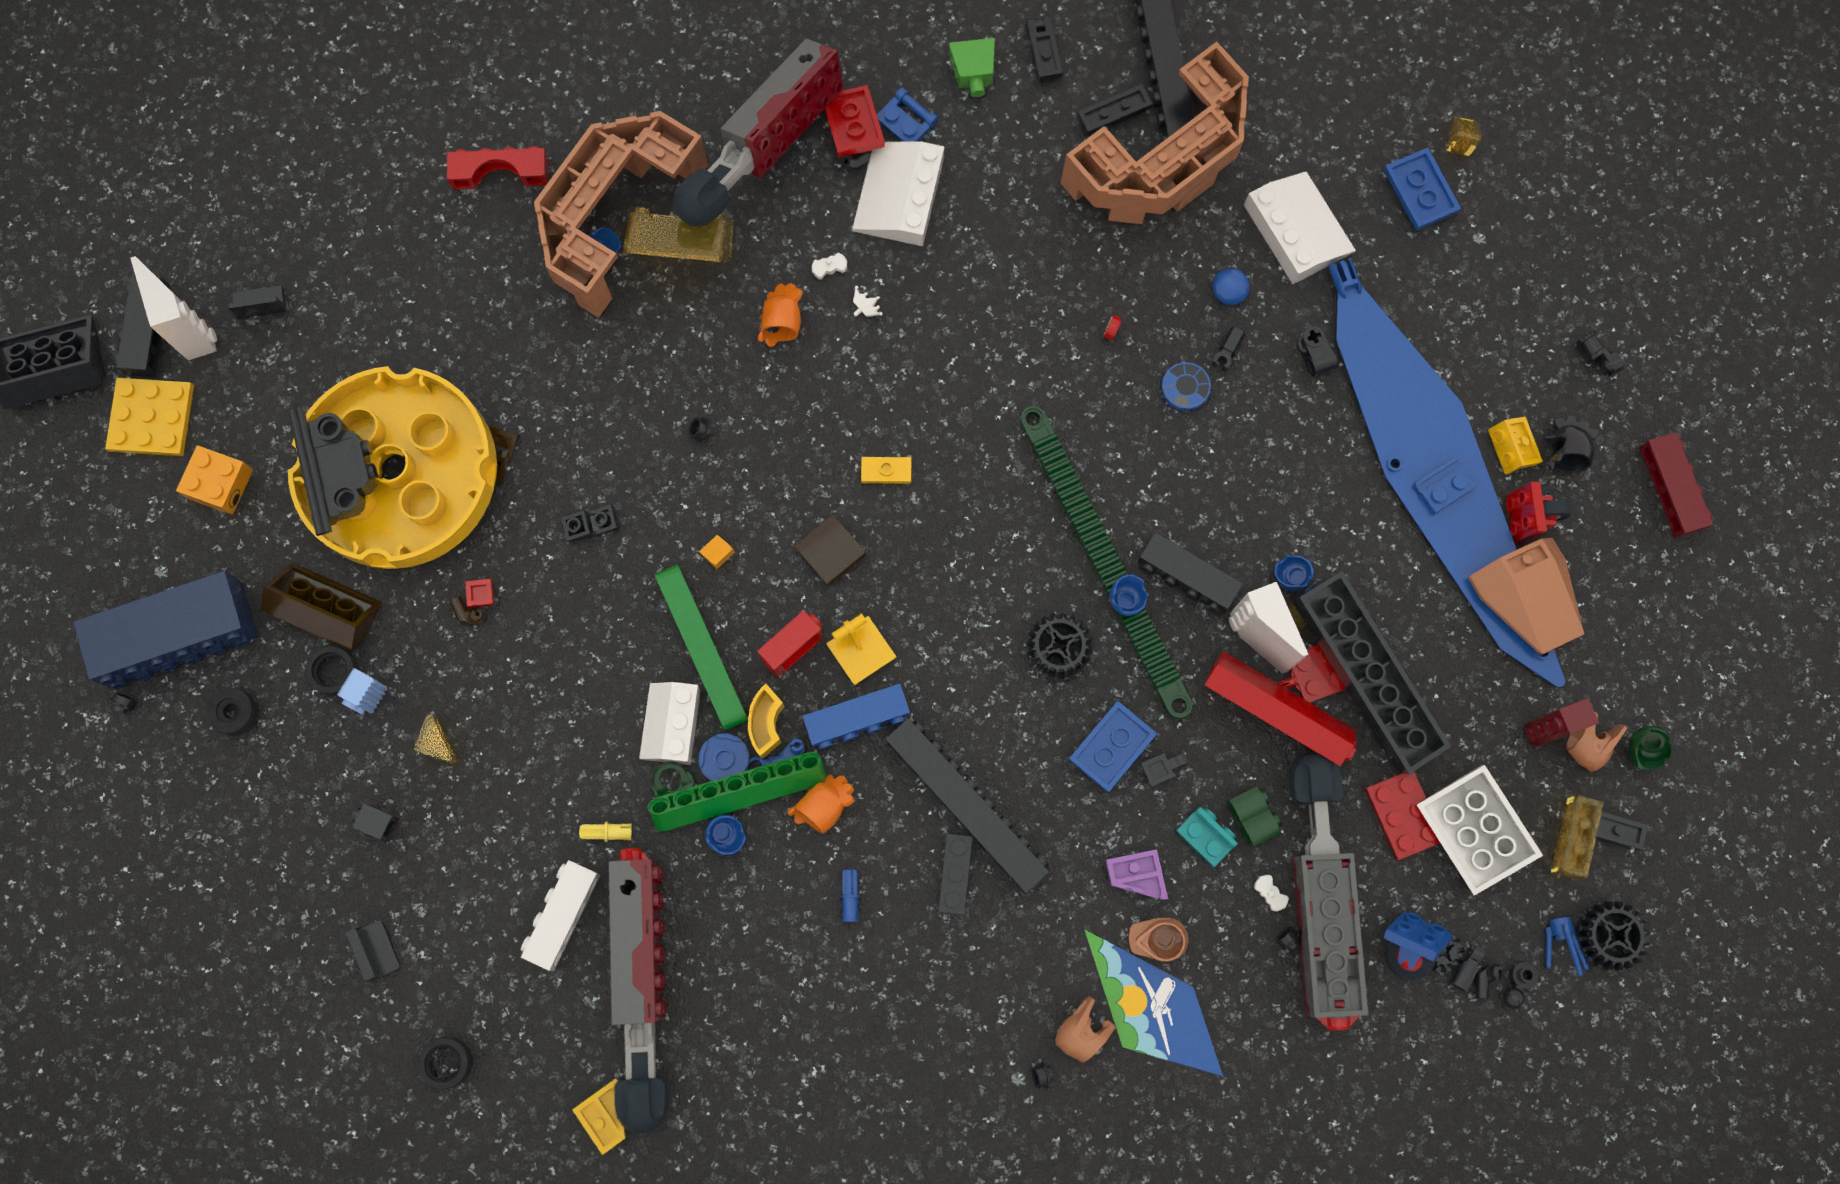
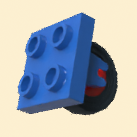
M1403 912L1387 928L1384 939L1391 942L1387 952L1389 965L1402 978L1420 980L1432 971L1436 958L1449 945L1453 934L1446 931L1441 925L1431 924L1422 920L1417 914Z

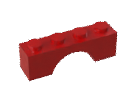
M531 146L527 149L507 147L503 150L483 148L479 151L459 149L455 152H447V180L452 189L477 188L481 179L486 174L495 170L514 172L521 178L524 186H545L549 182V159L544 148Z

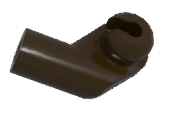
M456 597L449 601L460 623L476 626L482 622V611L479 609H467L461 597Z

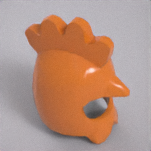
M789 283L786 286L779 284L774 292L770 291L767 294L763 312L759 317L762 321L758 341L763 342L765 340L769 347L775 346L778 341H790L798 336L801 325V312L798 301L801 299L803 291L796 288L794 284ZM770 327H779L775 333L765 330Z
M830 774L823 783L819 782L813 788L806 789L808 793L795 806L791 807L787 813L790 816L794 815L795 823L802 824L806 822L816 831L823 834L837 822L844 807L854 803V798L851 796L854 788L851 784L847 783V779L844 776L835 778Z

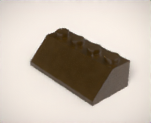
M291 563L263 587L260 611L352 651L365 638L382 602Z

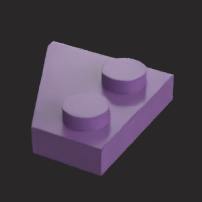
M1157 849L1105 860L1112 887L1161 900L1168 899Z

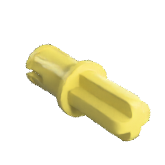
M605 821V824H582L579 828V836L581 839H604L605 842H608V840H631L632 824H608V821Z

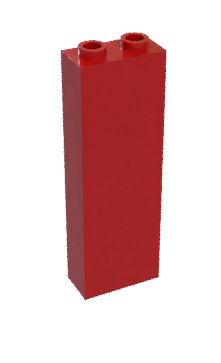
M1222 651L1209 672L1205 686L1339 766L1342 765L1344 760L1349 761L1356 751L1355 745L1357 743L1355 739L1356 730Z

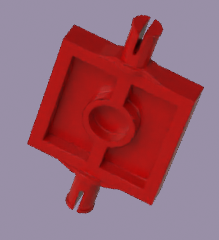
M1319 645L1306 649L1308 655L1290 670L1289 678L1277 681L1280 685L1287 683V685L1283 686L1287 689L1294 687L1300 696L1308 702H1313L1346 689Z

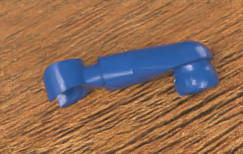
M793 739L779 755L770 756L768 759L763 760L759 757H753L749 764L759 762L761 766L801 755L804 752L803 742L800 739Z

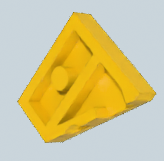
M617 1078L573 1109V1112L602 1155L626 1138L625 1128L617 1119L615 1112L614 1085L618 1081Z

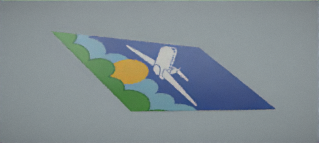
M1085 930L1122 1047L1223 1076L1194 987Z

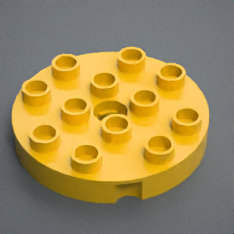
M388 366L374 368L352 375L326 391L306 413L307 422L316 420L324 413H333L343 421L349 431H354L363 440H368L372 448V454L369 456L371 463L377 469L378 478H375V490L371 494L363 496L366 502L365 509L358 516L338 521L335 525L331 526L332 532L316 536L299 458H297L296 464L288 470L290 493L300 518L316 538L345 558L362 565L383 569H399L424 564L449 552L462 542L484 515L490 503L496 481L497 458L494 441L483 416L471 401L449 381L417 368H413L407 374H395ZM293 439L291 445H293L296 448L295 440ZM393 455L405 456L406 465L398 477L391 480L384 477L381 478L382 464L387 458Z

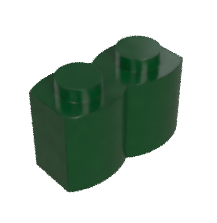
M1256 786L1226 801L1250 848L1281 833L1279 828L1282 826L1281 821L1275 812H1270L1267 806L1269 799L1263 789L1259 790Z

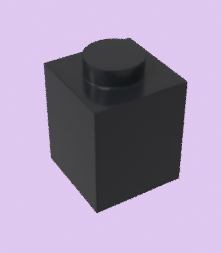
M363 804L362 808L359 807L353 816L354 824L352 828L387 842L398 817Z

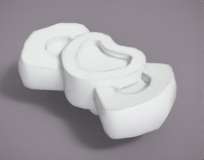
M840 253L828 258H822L821 260H814L812 263V273L821 280L826 274L831 275L835 271L844 273L847 269V260Z
M1271 875L1258 877L1254 884V889L1259 892L1260 896L1265 898L1266 903L1270 905L1271 911L1278 912L1285 909L1289 898L1287 895L1280 894L1279 889L1273 886V877Z

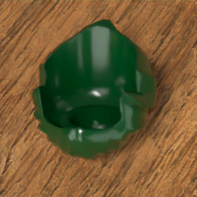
M1644 726L1632 735L1629 743V755L1633 766L1637 769L1644 771L1658 770L1664 767L1665 761L1672 757V744L1665 729L1659 726Z

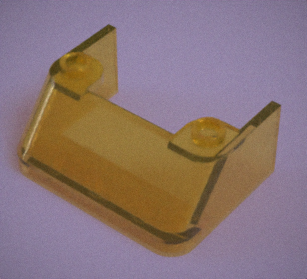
M635 207V211H631L629 214L623 253L705 261H726L731 259L733 220H724V215H719L705 226H690L678 216L650 213V208Z

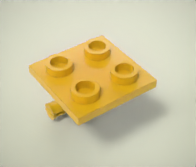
M862 613L851 621L846 620L843 622L844 625L831 633L834 639L826 643L854 686L897 658L870 617L867 616L865 618Z

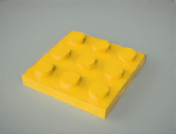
M117 378L105 449L109 452L184 456L194 385L191 382Z

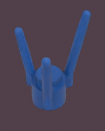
M1571 917L1549 920L1550 927L1545 928L1547 936L1546 968L1549 969L1551 967L1553 936H1555L1556 941L1567 940L1577 974L1582 976L1583 972L1580 961L1585 970H1588L1589 966L1584 953L1580 949L1581 945L1577 940Z

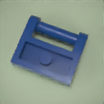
M902 87L877 114L879 125L900 142H919L937 123L939 117L934 112L930 113L910 97L908 95L909 92ZM901 103H904L925 122L920 125L899 107Z

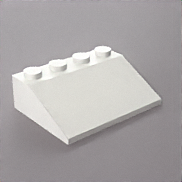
M921 141L885 142V147L872 150L852 231L923 246L943 165L944 146Z
M1307 172L1270 182L1248 194L1244 206L1292 284L1307 278L1356 251Z
M136 256L131 257L150 327L187 360L216 352L214 342H217V336L213 328H209L203 319H199L196 312L190 310L186 302L181 301Z
M1277 582L1247 593L1231 611L1229 623L1234 632L1237 631L1241 639L1282 674L1287 673L1308 655Z
M1485 765L1470 771L1417 804L1420 812L1473 895L1480 893L1543 856Z

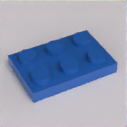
M1429 148L1385 165L1383 170L1416 231L1457 214L1461 210Z
M1117 701L1068 760L1108 793L1157 733Z

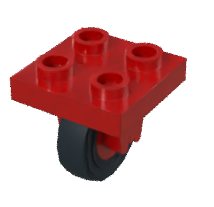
M1530 482L1506 495V509L1509 511L1510 517L1509 530L1514 543H1524L1546 532L1552 526H1557V521L1571 516L1569 502L1553 501V496H1543L1540 482Z

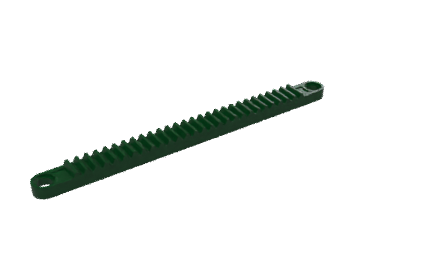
M1037 406L1027 407L1021 414V426L1109 598L1110 589L1114 582L1123 575H1128L1125 567L1121 564L1120 557L1116 554V550L1112 546L1111 540L1102 526V522L1098 519L1097 512L1094 511L1093 505L1089 501V497L1085 493L1084 487L1081 485L1075 469L1072 468L1071 461L1067 458L1066 452L1063 450L1062 444L1059 442L1058 436L1051 427L1044 411ZM1029 414H1036L1040 418V422L1037 425H1030L1027 423L1026 417ZM1144 608L1137 615L1124 616L1116 612L1167 714L1173 719H1184L1192 710V701L1180 679L1179 673L1175 669L1174 663L1171 661L1170 655L1166 652V647L1162 644L1161 638L1152 624L1151 618L1148 616L1147 610ZM1180 699L1184 701L1186 709L1183 713H1177L1172 709V702L1174 700Z

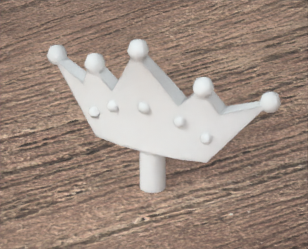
M855 286L853 302L859 309L853 314L858 316L863 312L866 317L881 316L882 312H877L880 306L874 307L880 297L866 298L868 294L866 292L860 294L858 286Z

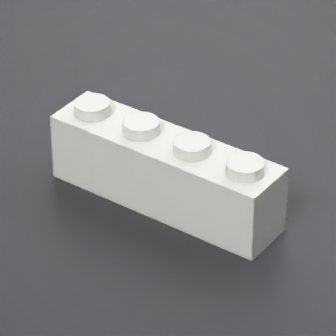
M569 860L567 864H562L556 876L559 880L555 888H551L546 895L545 902L547 905L543 913L539 912L533 922L535 929L531 937L527 936L522 944L521 951H523L521 958L546 970H555L597 884L600 874Z

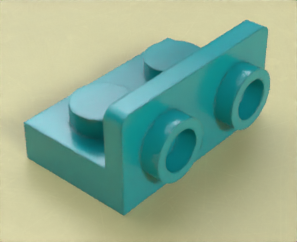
M1199 807L1176 832L1214 868L1238 843L1234 840L1236 838L1235 834L1225 826L1222 828L1216 822L1217 817L1209 809L1205 808L1203 810Z

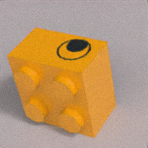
M197 445L176 491L189 500L233 515L253 469L242 461Z

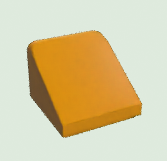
M718 535L699 551L716 570L735 553L734 549Z

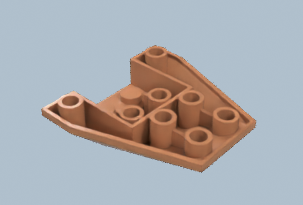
M1542 538L1500 557L1468 577L1480 599L1540 655L1584 635L1566 559L1553 538Z

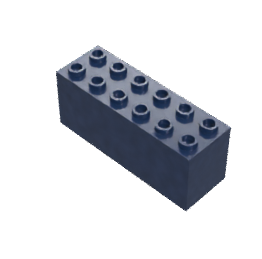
M226 571L73 621L89 680L111 689L125 687L127 685L126 682L135 679L137 681L146 680L152 677L151 674L158 671L169 672L177 668L176 665L182 663H196L201 660V657L209 654H222L226 652V648L232 646H246L251 643L250 640L258 638L243 583Z

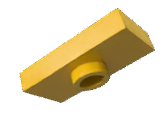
M862 457L861 483L911 484V457Z

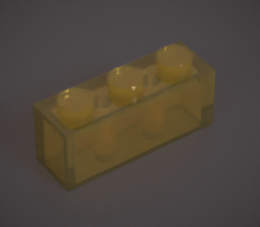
M1580 795L1567 798L1551 873L1575 880L1588 877L1604 802Z

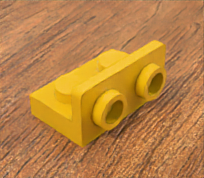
M1526 417L1504 420L1488 430L1505 474H1510L1521 468L1536 466L1543 462Z

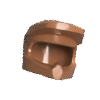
M1624 724L1616 725L1609 732L1604 731L1597 737L1595 725L1570 734L1566 743V750L1578 764L1585 767L1588 771L1599 770L1612 757L1614 747L1627 729Z
M1150 919L1135 923L1130 927V948L1133 953L1166 962L1180 958L1188 946V933L1184 925L1176 919Z
M1090 996L1084 999L1074 1013L1063 1022L1055 1038L1056 1046L1065 1054L1080 1062L1087 1061L1097 1053L1115 1029V1025L1106 1020L1103 1022L1101 1030L1096 1033L1091 1030L1092 1018L1089 1017L1095 1000Z

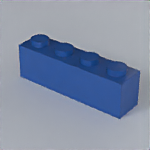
M900 684L803 715V719L812 747H818L819 750L832 747L834 741L843 739V742L856 739L858 733L867 731L868 734L882 730V725L891 723L892 726L901 724L906 721V717L910 716V711Z

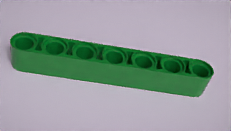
M678 564L654 574L724 730L726 731L748 721Z
M808 752L657 797L648 804V811L655 828L658 831H668L812 788L819 782L823 783L825 781L826 773L820 755L815 752Z

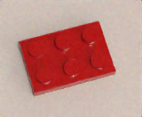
M868 85L841 91L824 109L838 158L885 147V141Z
M1415 772L1400 774L1364 789L1396 861L1440 843L1417 807V804L1425 800L1426 797Z

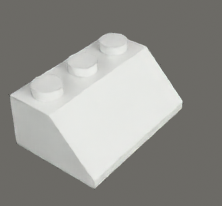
M676 682L650 683L640 760L671 761L691 765L701 693L698 685Z

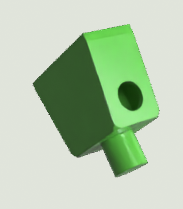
M994 38L949 43V59L958 86L960 88L970 87L972 97L983 96L985 94L984 85L992 84Z

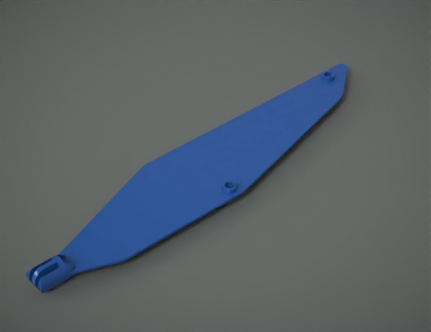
M1352 258L1347 259L1346 262L1344 260L1337 262V266L1335 263L1328 265L1338 293L1336 342L1385 478L1498 647L1555 687L1564 686L1565 678L1554 649L1545 653L1544 657L1540 656L1538 652L1480 599L1468 579L1470 575L1517 549L1462 402L1362 287ZM1456 457L1458 459L1457 462L1460 466H1463L1476 484V487L1433 515L1420 497L1418 490L1413 487V484ZM1390 462H1395L1397 468H1393Z

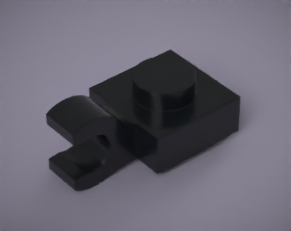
M1165 753L1142 762L1140 765L1150 787L1174 778L1175 775L1172 770L1186 765L1188 760L1184 753L1167 760Z

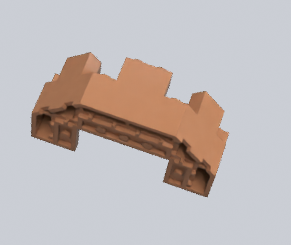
M1215 42L1183 66L1178 73L1188 84V88L1203 105L1205 104L1208 107L1137 162L1108 129L1103 126L1066 154L1061 185L1075 201L1084 195L1094 207L1108 208V221L1142 224L1145 213L1164 214L1172 207L1178 212L1211 187L1215 182L1218 172L1237 158L1244 141V121L1246 117V96L1249 76L1221 45Z
M661 111L652 112L648 116L638 118L631 116L616 119V122L602 124V122L591 124L534 201L545 264L553 282L573 294L580 307L598 318L612 300L604 276L618 256L614 251L578 230L623 168L642 179L650 166L653 165L674 179L677 174L686 179L689 174H693L697 169L705 170L708 167L701 135Z

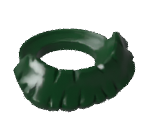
M670 761L659 765L653 775L654 786L652 791L654 796L657 797L694 786L692 772L686 771L677 762ZM668 768L676 769L680 773V785L671 790L663 786L659 780L662 771Z

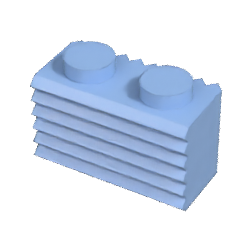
M353 668L337 695L344 699L343 705L363 715L365 710L369 713L374 712V709L377 708L376 704H379L382 695H385L384 691L388 689L387 686Z

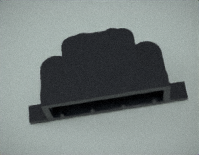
M298 407L289 410L288 414L316 536L332 532L331 526L335 525L338 521L358 516L363 512L366 505L363 496L369 495L375 490V478H378V473L375 465L370 460L369 455L372 454V448L368 440H363L354 431H349L343 421L333 413H324L316 420L307 422L305 409Z

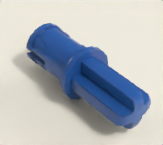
M855 869L843 870L842 895H840V898H842V922H858V898H860V895H858V871Z

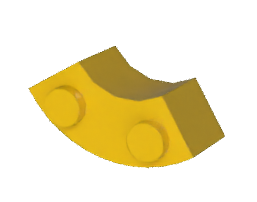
M767 684L754 697L748 717L750 740L761 759H764L781 744L776 732V722L778 715L784 709L783 702Z

